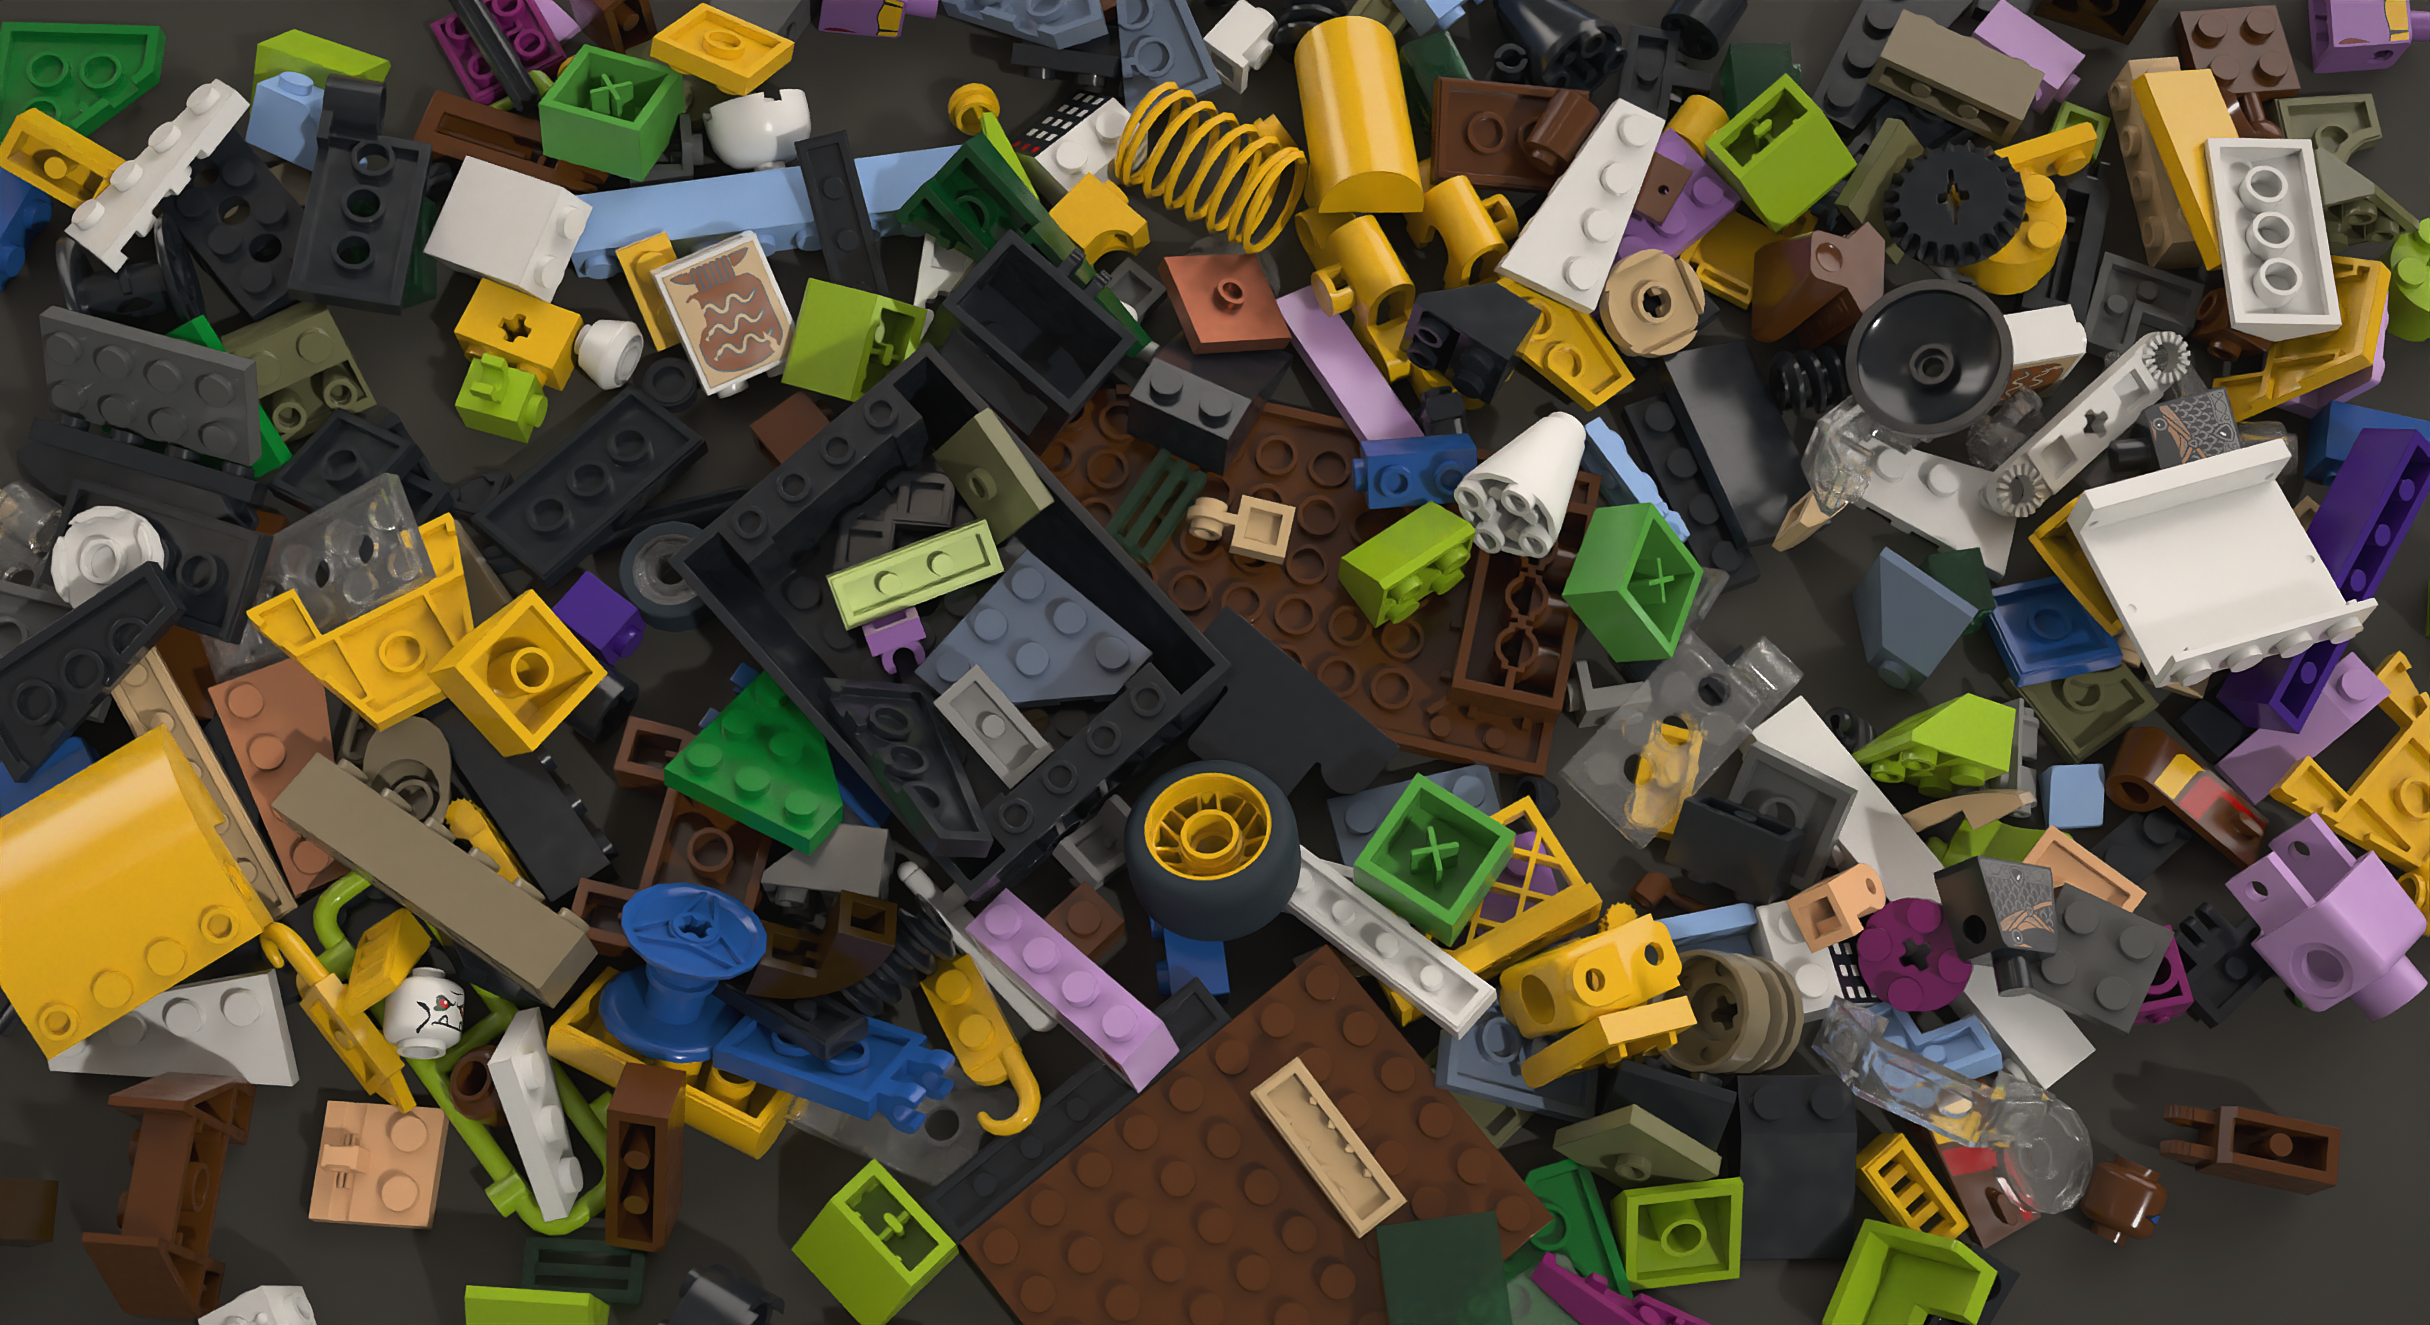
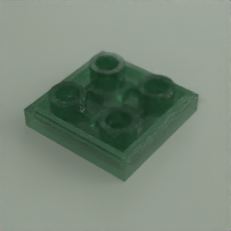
M1496 1211L1375 1227L1388 1325H1513Z

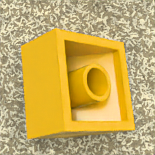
M533 589L525 591L465 635L427 673L430 679L503 757L533 752L608 674Z

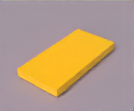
M2211 69L2144 73L2130 82L2205 267L2208 271L2222 269L2204 142L2207 138H2239Z

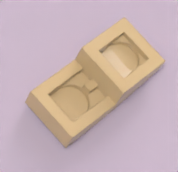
M1853 459L1826 482L1824 487L1817 484L1789 509L1772 547L1782 552L1810 537L1855 497L1871 471Z
M1989 789L1973 791L1921 806L1902 816L1917 834L1964 812L1970 826L1975 830L2034 802L2035 799L2031 791Z

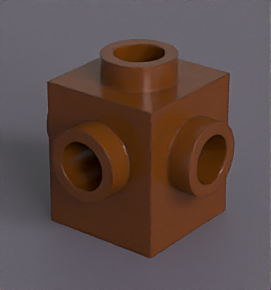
M2225 287L2210 291L2199 303L2195 314L2197 323L2191 338L2208 346L2207 352L2210 355L2223 361L2235 362L2241 358L2269 352L2273 341L2231 328Z

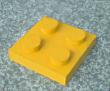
M701 3L653 37L650 56L667 63L672 70L678 73L693 74L709 81L724 93L745 97L791 61L795 42L705 3Z

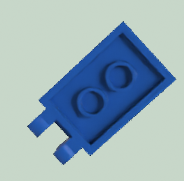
M860 1014L868 1019V1036L829 1061L824 1062L745 1015L713 1048V1067L867 1121L879 1111L898 1131L905 1134H914L926 1120V1114L914 1111L926 1096L934 1100H943L953 1089L954 1081L942 1076L955 1063V1057L944 1050L927 1049L926 1035Z

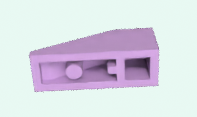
M2352 651L2336 664L2299 734L2258 728L2213 767L2241 797L2252 806H2255L2268 795V792L2295 761L2307 755L2313 759L2392 692Z

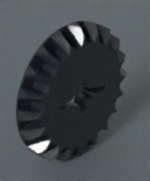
M1947 140L1941 148L1931 150L1925 147L1922 155L1917 158L1910 159L1907 157L1901 171L1893 173L1889 189L1885 191L1884 221L1891 239L1898 248L1911 258L1927 265L1943 268L1968 266L1988 259L2012 240L2023 221L2026 196L2020 172L2014 170L2008 157L2002 158L1998 156L1991 146L1986 149L1975 147L1970 140L1965 145H1953ZM1950 183L1955 184V192L1959 194L1960 200H1964L1960 202V209L1957 210V225L1953 224L1952 211H1949L1948 205L1944 204L1947 202L1948 194H1950Z

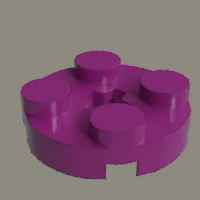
M1905 897L1886 904L1881 910L1876 911L1870 917L1857 942L1858 964L1864 981L1879 999L1892 1005L1899 1011L1927 1012L1949 1004L1966 988L1974 970L1973 964H1965L1958 958L1942 903L1932 899ZM1912 938L1917 945L1927 942L1931 946L1933 952L1926 957L1929 965L1928 968L1920 970L1915 964L1908 966L1904 964L1901 956L1907 952L1903 944L1906 940Z

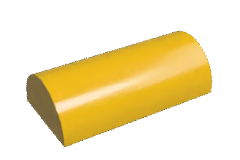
M1361 16L1338 17L1320 23L1303 36L1297 45L1294 55L1318 213L1423 212L1424 194L1397 48L1392 33L1378 21Z
M607 966L550 1027L546 1047L547 1053L550 1056L615 1089L626 1062L686 1071L685 1124L757 1160L775 1142L799 1099L798 1096L713 1067V1059L702 1062L674 1063L649 1058L623 1045L606 1029L598 1011L601 990L615 974L620 972L610 966Z

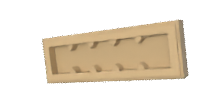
M1298 1057L1250 1092V1096L1358 1239L1407 1202Z

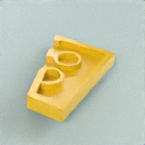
M1503 277L1496 282L1542 311L1522 359L1587 412L1597 408L1635 380L1590 313L1586 315L1507 277Z

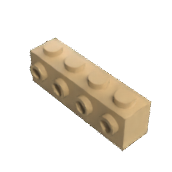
M2178 57L2128 60L2107 91L2148 264L2150 267L2159 270L2196 268L2203 264V259L2130 82L2144 73L2181 71Z

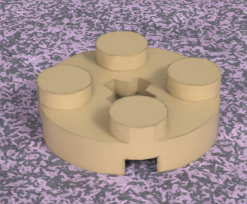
M1647 249L1624 257L1609 271L1599 298L1600 315L1607 333L1625 355L1656 358L1677 352L1693 340L1698 331H1694L1698 323V316L1704 313L1705 297L1697 274L1681 258L1675 260L1671 256L1662 253L1665 251ZM1646 291L1650 297L1658 295L1661 299V305L1656 308L1657 318L1652 317L1649 312L1644 310L1642 302L1644 301V293Z

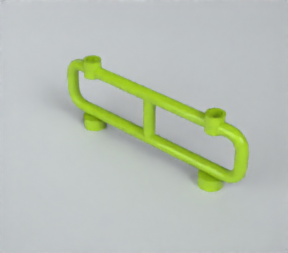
M352 870L331 884L323 892L313 911V928L320 943L326 950L317 958L329 974L334 972L341 982L345 979L350 980L356 947L339 928L337 914L346 902L372 885ZM424 921L444 947L436 928ZM471 984L491 1013L464 1032L458 1043L450 1048H446V1054L443 1057L434 1059L404 1058L494 1180V1183L487 1187L485 1192L498 1211L505 1218L516 1211L521 1219L534 1231L549 1236L566 1235L582 1227L606 1208L607 1108L613 1095L607 1090L588 1104L557 1060L551 1056L563 1110L600 1159L604 1167V1175L596 1187L574 1202L568 1217L545 1222L532 1188L512 1165L485 1126L466 1119L456 1111L449 1097L450 1078L447 1074L453 1070L461 1056L472 1048L489 1044L506 1032L514 1016L520 1011L514 1003ZM385 998L368 1008L382 1028L384 1024Z

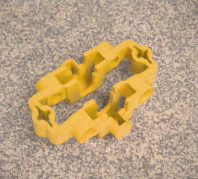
M1431 157L1418 162L1424 194L1423 212H1402L1408 222L1406 230L1418 250L1426 247L1428 242L1433 240L1436 229L1441 234L1449 257L1443 277L1445 281L1443 290L1470 286L1471 267L1480 256L1484 260L1479 273L1481 281L1471 286L1497 282L1505 277L1493 270L1502 257L1508 253L1506 241L1516 238L1519 230L1515 212L1507 198L1502 194H1496L1481 201L1467 176L1464 175L1450 178L1438 185H1431ZM1310 164L1304 189V198L1309 209L1295 215V226L1298 237L1317 270L1311 275V284L1319 306L1329 317L1349 309L1352 310L1355 319L1351 332L1389 386L1407 378L1420 402V394L1432 388L1451 386L1452 392H1456L1457 390L1453 387L1451 381L1433 370L1419 368L1408 359L1405 352L1399 349L1414 306L1416 290L1376 218L1373 215L1356 218L1353 213H1318ZM1348 284V287L1336 291L1337 288ZM1390 295L1388 301L1390 305L1388 314L1390 321L1377 326L1379 304L1385 297ZM1512 371V373L1509 375V377L1507 378V380L1510 379L1511 375L1513 374V371ZM1459 393L1464 399L1465 409H1478L1486 404L1478 398L1471 399Z

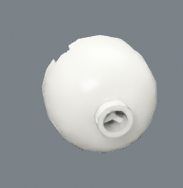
M799 89L779 90L782 100L774 101L773 98H765L764 93L760 92L731 99L711 107V114L703 113L702 117L713 151L725 164L739 171L758 172L786 168L785 163L797 158L794 142L809 139L811 121L805 92Z

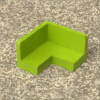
M1865 1218L1827 1308L1822 1325H1923L1928 1314L1970 1325H1977L1998 1271L1958 1240Z

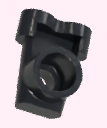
M1451 386L1436 387L1420 394L1422 405L1417 410L1409 413L1425 436L1468 433L1464 399L1457 391L1452 392Z

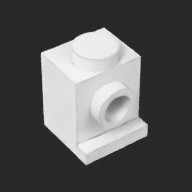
M1239 0L1203 38L1220 80L1239 94L1247 88L1249 70L1251 68L1254 70L1260 69L1273 51L1274 46L1271 44V38L1278 30V24L1267 10L1260 7L1255 8L1247 1Z

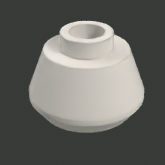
M601 319L592 326L587 324L582 328L576 339L574 352L579 355V366L600 388L609 390L621 387L631 377L641 357L644 339L638 326L631 321Z

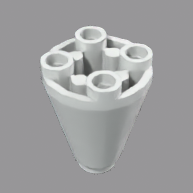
M1553 412L1548 417H1543L1466 474L1454 491V498L1464 519L1470 522L1476 530L1473 541L1480 549L1493 554L1502 550L1523 557L1532 556L1535 558H1543L1548 554L1561 530L1585 448L1586 431L1575 417L1564 412Z

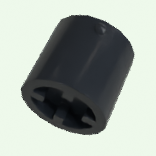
M1674 0L1662 19L1661 29L1680 32L1679 52L1698 60H1710L1719 53L1745 13L1748 2L1747 0Z
M589 651L608 674L562 722L594 744H601L608 740L629 716L637 701L639 686L601 660L597 653Z

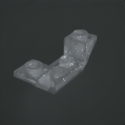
M1852 394L1817 421L1801 461V467L1820 511L1831 517L1848 502L1852 505L1856 504L1869 486L1871 476L1866 474L1874 452L1858 444L1861 440L1869 442L1874 437L1906 455L1922 441L1929 443L1933 438L1903 436L1881 427L1866 415Z
M1837 995L1834 996L1811 1047L1856 1096L1966 1147L2031 1148L2055 1101L2056 1095L2002 1070H1999L1992 1087L1986 1086L1883 1039L1889 1019Z

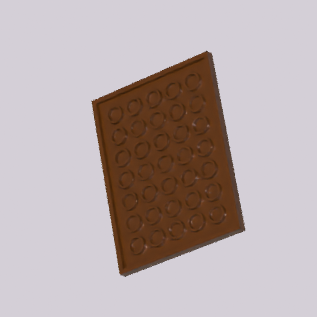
M1325 944L967 1236L960 1244L1023 1325H1429L1553 1220L1554 1217L1451 1093L1446 1089L1434 1088L1436 1075L1329 946ZM1296 1057L1304 1064L1407 1201L1360 1239L1355 1236L1250 1096L1252 1090Z

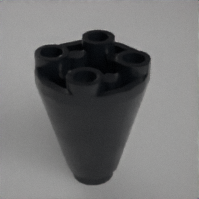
M1493 0V7L1496 10L1497 18L1509 43L1520 46L1526 52L1524 59H1527V65L1524 73L1531 86L1589 91V101H1591L1593 92L1604 83L1609 75L1619 71L1627 60L1628 53L1622 47V37L1617 28L1611 22L1569 0Z

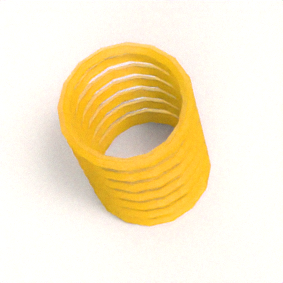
M1164 82L1150 90L1140 101L1126 123L1115 154V174L1121 185H1125L1127 188L1142 183L1143 192L1147 199L1156 198L1163 194L1167 210H1175L1185 204L1184 211L1188 222L1197 221L1206 216L1205 222L1210 234L1222 231L1227 227L1230 245L1242 243L1246 254L1261 252L1280 234L1296 208L1307 179L1308 163L1303 151H1299L1295 147L1282 149L1276 136L1266 135L1261 137L1255 125H1239L1233 113L1223 112L1218 114V110L1213 102H1197L1191 90H1179L1176 82ZM1165 91H1171L1172 94L1164 97L1149 111L1132 137L1135 127L1146 109L1160 94ZM1181 99L1187 100V102L1190 105V107L1184 109L1182 112ZM1173 102L1167 126L1150 157L1138 171L1130 175L1136 151L1146 132L1156 118ZM1199 111H1207L1211 118L1198 128ZM1190 118L1183 146L1170 172L1161 184L1152 190L1151 184L1156 166L1159 164L1172 137L1180 126ZM1220 123H1229L1232 130L1227 132L1218 141ZM1210 131L1207 148L1192 181L1182 195L1175 201H1172L1176 181L1189 155L1201 138ZM1241 134H1250L1253 142L1248 144L1239 153ZM1231 143L1229 156L1213 192L1203 206L1194 213L1195 199L1204 178L1221 152ZM1270 145L1274 150V154L1259 167L1262 146ZM1252 155L1247 175L1234 203L1224 217L1214 224L1216 212L1227 187L1243 163ZM1295 161L1292 189L1284 210L1264 238L1255 245H1252L1250 242L1251 235L1263 220L1272 203L1280 181L1281 172L1288 164ZM1261 182L1248 207L1242 231L1236 236L1237 225L1253 191Z

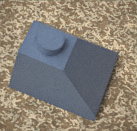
M1888 547L1883 549L1851 592L1867 663L1877 670L1879 677L1885 683L1896 689H1905L1912 695L1931 675L1979 611Z

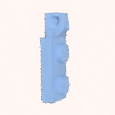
M1600 417L1584 426L1586 431L1585 448L1580 465L1588 473L1602 475L1599 490L1611 506L1652 502L1682 543H1684L1690 533L1679 513L1668 509L1667 504L1658 495L1657 487L1652 478L1645 472H1641L1627 454L1622 438L1615 431L1609 430Z

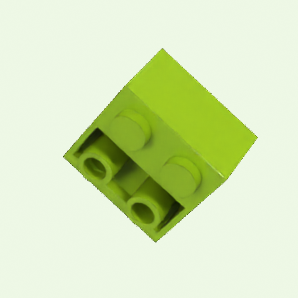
M1787 73L1705 142L1708 164L1776 236L1857 168L1856 161L1823 111Z
M808 278L781 383L849 402H856L916 351L919 346L928 309L881 295Z
M1429 501L1341 557L1337 578L1374 628H1377L1389 619L1393 624L1399 623L1416 611L1420 605L1418 602L1420 599L1434 590L1438 595L1444 594L1464 578L1463 572L1471 556L1470 550L1476 530L1470 522L1435 502Z
M1967 693L1905 718L1851 754V756L1862 769L1871 771L1870 776L1875 780L1887 783L1905 782L1917 786L1918 792L1922 795L1933 798H1948L1952 796V792L1966 787L1982 786L1986 780L2009 772L2016 709Z
M875 1158L829 1200L791 1249L860 1325H885L959 1254L958 1248L951 1238Z

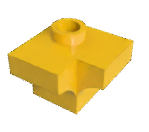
M1090 172L1048 212L1072 243L1086 254L1085 259L1091 266L1103 254L1114 250L1127 251L1137 256L1150 242L1147 221L1127 205L1129 200L1124 192L1110 180H1106L1104 183L1100 182Z

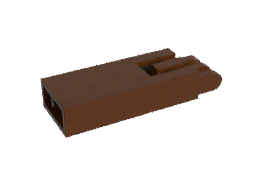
M439 90L435 91L412 139L413 141L431 143L433 147L431 164L446 160L453 172L459 173L467 155L561 186L574 195L600 192L596 186L586 182L604 185L608 177L607 172L572 164L567 161L558 160L557 164L548 162L547 157L540 155L537 163L529 161L534 150L543 152L539 121Z

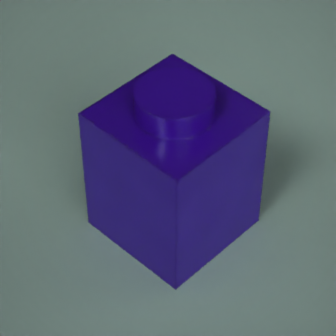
M586 571L552 609L553 613L588 651L597 653L599 658L610 666H613L620 657L623 659L627 658L637 649L643 639V631L646 628L638 608L589 571Z

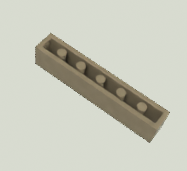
M317 752L271 804V807L287 826L554 1009L598 954L586 935L591 929L589 925L565 907H562L558 913H555L543 905L542 902L545 900V896L526 880L517 877L511 883L497 874L501 867L480 849L472 847L466 853L454 845L455 835L437 820L428 817L424 823L409 814L413 808L394 791L385 787L380 794L366 785L369 778L351 762L342 758L335 764Z

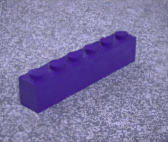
M2362 428L2306 531L2346 603L2354 599L2360 602L2373 597L2430 491V443L2417 429ZM2330 639L2314 643L2309 649L2293 657L2282 658L2280 654L2263 658L2259 663L2240 672H2231L2230 670L2216 698L2246 727L2299 734L2349 640L2332 644Z

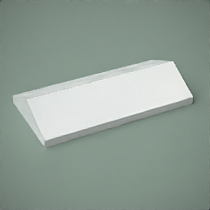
M2207 138L2204 142L2231 328L2274 342L2338 330L2342 323L2311 139Z

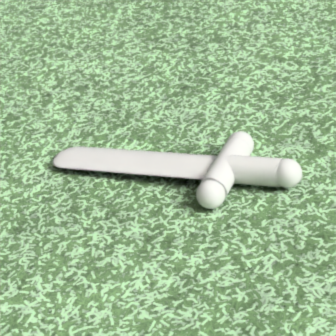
M905 861L900 864L897 870L899 879L904 882L905 886L914 895L917 893L922 895L940 914L953 934L952 941L954 946L963 955L969 953L975 959L985 979L1032 1029L1039 1032L1052 1030L1058 1022L985 959L965 928L975 918L963 906L970 900L963 890L954 883L943 893L921 868L919 869L916 863Z

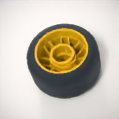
M1203 760L1176 767L1164 773L1147 786L1134 803L1126 821L1124 853L1137 899L1146 913L1155 922L1179 936L1197 941L1218 942L1233 940L1251 934L1271 922L1283 910L1297 887L1301 869V850L1292 807L1285 794L1272 780L1247 765L1226 760Z

